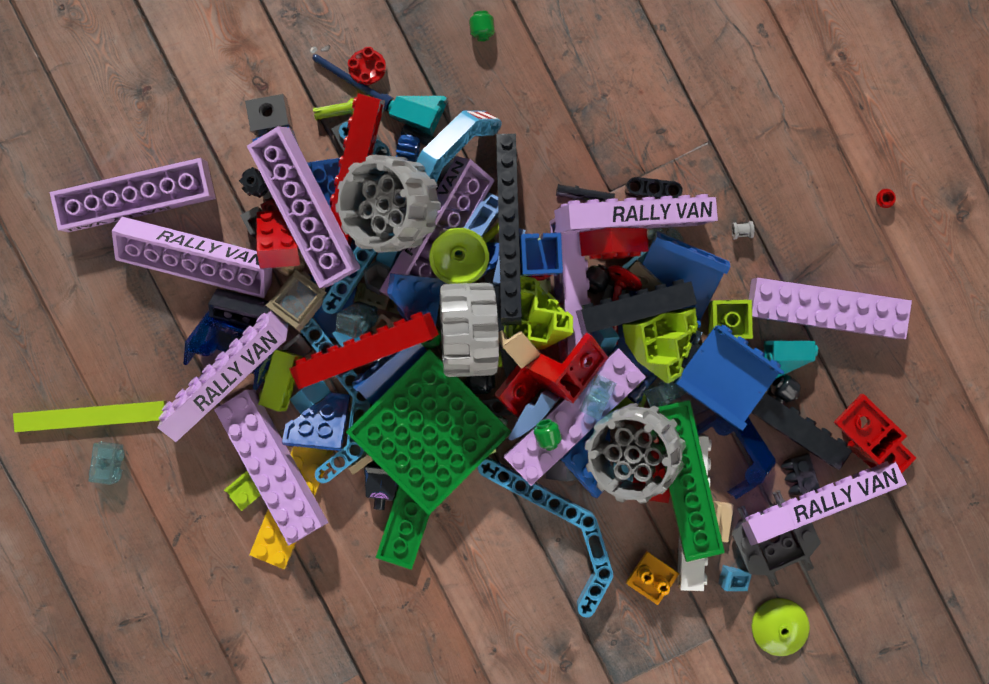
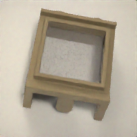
M295 269L272 300L265 306L292 325L297 331L301 332L322 306L327 293L325 292V287L319 288L317 283L315 284L310 280L312 278L303 270L300 273Z

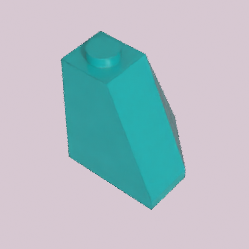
M396 96L395 101L392 100L390 102L388 111H390L389 115L391 118L433 136L448 100L445 96Z
M764 341V358L769 361L772 359L781 365L780 369L786 374L815 361V356L818 355V346L815 345L816 341Z

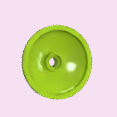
M452 228L444 231L434 240L430 248L429 261L434 274L441 281L447 284L473 283L486 271L489 262V252L485 241L476 232L466 228ZM457 250L462 251V254L456 255L455 252Z
M776 598L763 603L756 610L752 619L751 629L754 640L761 649L771 655L787 656L797 652L805 644L810 626L805 611L798 604L788 599ZM786 628L787 632L782 634V629Z

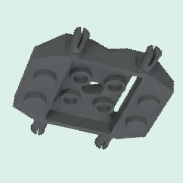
M780 490L772 493L776 500V503L772 506L778 505L781 508V503H784L785 500ZM745 506L737 508L742 519L739 520L731 535L749 574L766 575L771 586L774 587L779 584L775 572L801 560L805 565L806 571L814 569L810 556L821 542L812 522L793 529L799 547L796 546L790 531L778 535V539L775 542H771L768 539L760 542L759 545L751 546L742 526V523L746 522L745 518L750 515H748Z

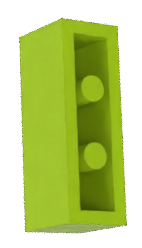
M278 349L272 353L270 367L264 377V387L259 393L260 400L258 405L278 412L287 411L295 385L289 368L296 365L294 361L303 358V356Z

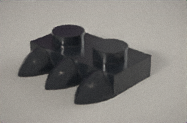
M809 453L789 458L782 463V469L793 470L787 474L784 480L796 483L789 489L788 493L803 495L813 490L817 492V489L820 488Z

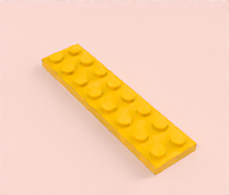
M293 446L291 456L315 497L320 486V482L315 478V471L331 458L334 450ZM321 469V474L319 476L323 478L325 471ZM269 509L266 512L249 555L285 569L296 542L288 545Z

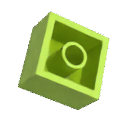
M752 300L710 301L708 304L709 333L714 326L725 325L732 330L731 334L736 338L740 336L744 339H753Z

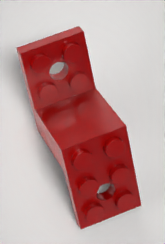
M586 333L562 364L540 353L539 357L522 369L517 365L494 395L516 417L522 414L525 406L532 401L541 388L547 389L555 395L574 403L609 357L593 336Z
M860 394L833 422L851 439L847 447L870 469L884 463V460L891 454L892 461L889 465L896 462L901 473H903L916 459L901 443L907 435L864 394ZM861 417H866L868 422L861 428L858 421Z

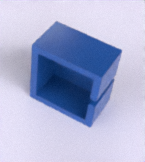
M539 233L521 234L519 236L521 276L560 275L563 273L561 233H543L540 236L541 240H537Z

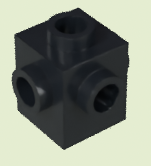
M252 167L243 172L239 182L243 185L242 190L247 195L261 198L269 191L258 169Z

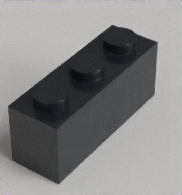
M217 288L208 303L209 317L253 327L261 314H267L270 311L265 306L270 301Z

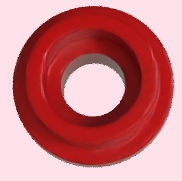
M890 189L880 190L876 195V203L881 208H889L896 201V195ZM884 195L888 198L887 202L883 201Z

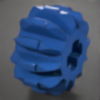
M408 134L402 135L398 140L396 157H405L407 161L417 162L420 152L419 138Z

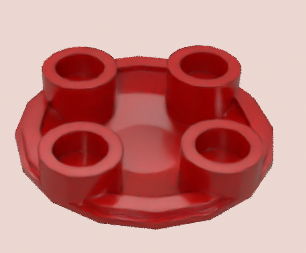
M365 47L355 52L348 60V70L356 82L364 85L374 84L384 76L386 61L372 47Z

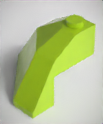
M520 276L521 325L504 326V333L511 338L519 331H522L537 350L545 349L573 334V316L568 311L565 312L558 305L559 302L549 292L546 293L540 287V283L535 278Z
M694 307L677 309L622 324L625 343L640 364L666 383H670L682 375L683 368L681 365L683 359L688 357L692 345L690 343L692 333H696L698 328L696 309Z

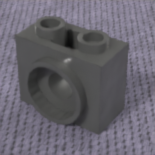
M284 94L245 101L250 131L254 135L261 137L277 126L293 128L288 100ZM268 109H272V115L265 117V112Z

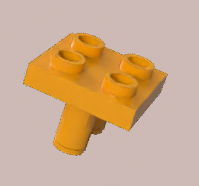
M646 551L625 583L656 605H659L663 597L670 592V587L679 576V572Z

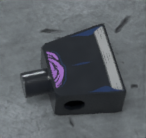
M367 464L364 467L366 497L374 498L373 509L385 510V502L395 498L398 484L379 465Z

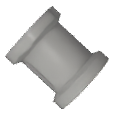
M753 221L744 224L732 223L731 232L733 240L738 237L754 238Z

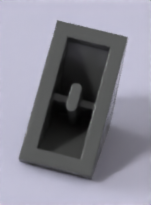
M561 459L546 472V479L566 482L578 480Z

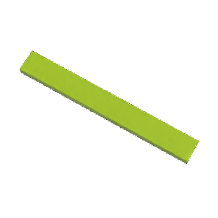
M166 401L13 413L14 432L159 421Z

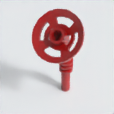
M609 266L607 271L615 282L612 301L619 300L618 296L621 295L624 289L631 291L641 290L642 283L632 272L620 266ZM618 325L613 326V329L618 334Z

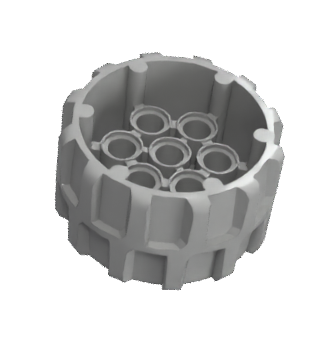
M370 155L366 157L365 162L353 163L348 168V174L343 181L339 182L337 188L339 189L338 203L335 206L342 222L341 228L343 232L349 234L355 240L357 247L361 249H374L377 253L402 251L405 248L420 246L423 243V238L428 233H433L436 228L435 220L438 211H440L441 203L438 201L436 192L438 186L435 180L430 179L424 171L425 167L421 163L407 161L405 157ZM388 171L387 175L382 176L384 172ZM392 232L395 234V236H388Z
M490 283L442 285L440 288V322L444 375L456 377L496 374L499 361L497 303L493 285Z
M637 403L614 410L594 425L593 435L585 443V450H588L589 461L585 466L588 472H592L598 482L597 488L602 492L606 490L614 495L617 501L622 503L626 500H637L642 504L648 502L653 496L663 494L684 466L682 452L686 444L685 440L679 437L676 430L678 425L674 419H667L659 413L660 409L656 406L642 408L638 407ZM635 420L646 425L637 432L634 426L625 424L624 421ZM617 427L615 441L611 444L609 441H605L609 428L614 429ZM623 430L629 433L630 439L623 437ZM642 432L649 435V441L642 438ZM657 434L662 439L666 450L661 444L654 443ZM612 447L618 448L620 454H614ZM631 450H638L639 457H635ZM652 450L658 452L659 459L652 457ZM609 461L616 462L614 469ZM662 461L664 466H668L664 479L661 476L653 478L656 472L655 465ZM621 465H626L629 473L624 472ZM641 467L647 468L649 475L643 474ZM634 474L638 481L646 482V484L633 483L626 479Z

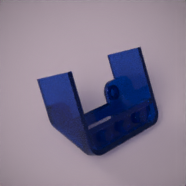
M208 311L185 341L183 364L188 365L195 354L210 356L216 350L228 351L230 344L236 338L239 340L244 336L243 332L248 327L211 318ZM273 353L251 372L255 375L253 390L258 389L266 372L269 370Z
M715 413L696 425L698 435L711 427L721 436H727L734 432L754 462L745 472L746 480L727 491L730 496L738 499L766 479L774 468L776 460L749 417L745 420L747 425L742 431Z

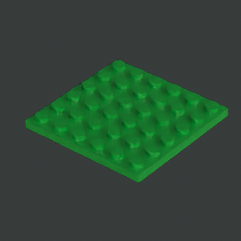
M430 349L346 431L428 515L512 432L457 376L448 377L444 375L443 362Z

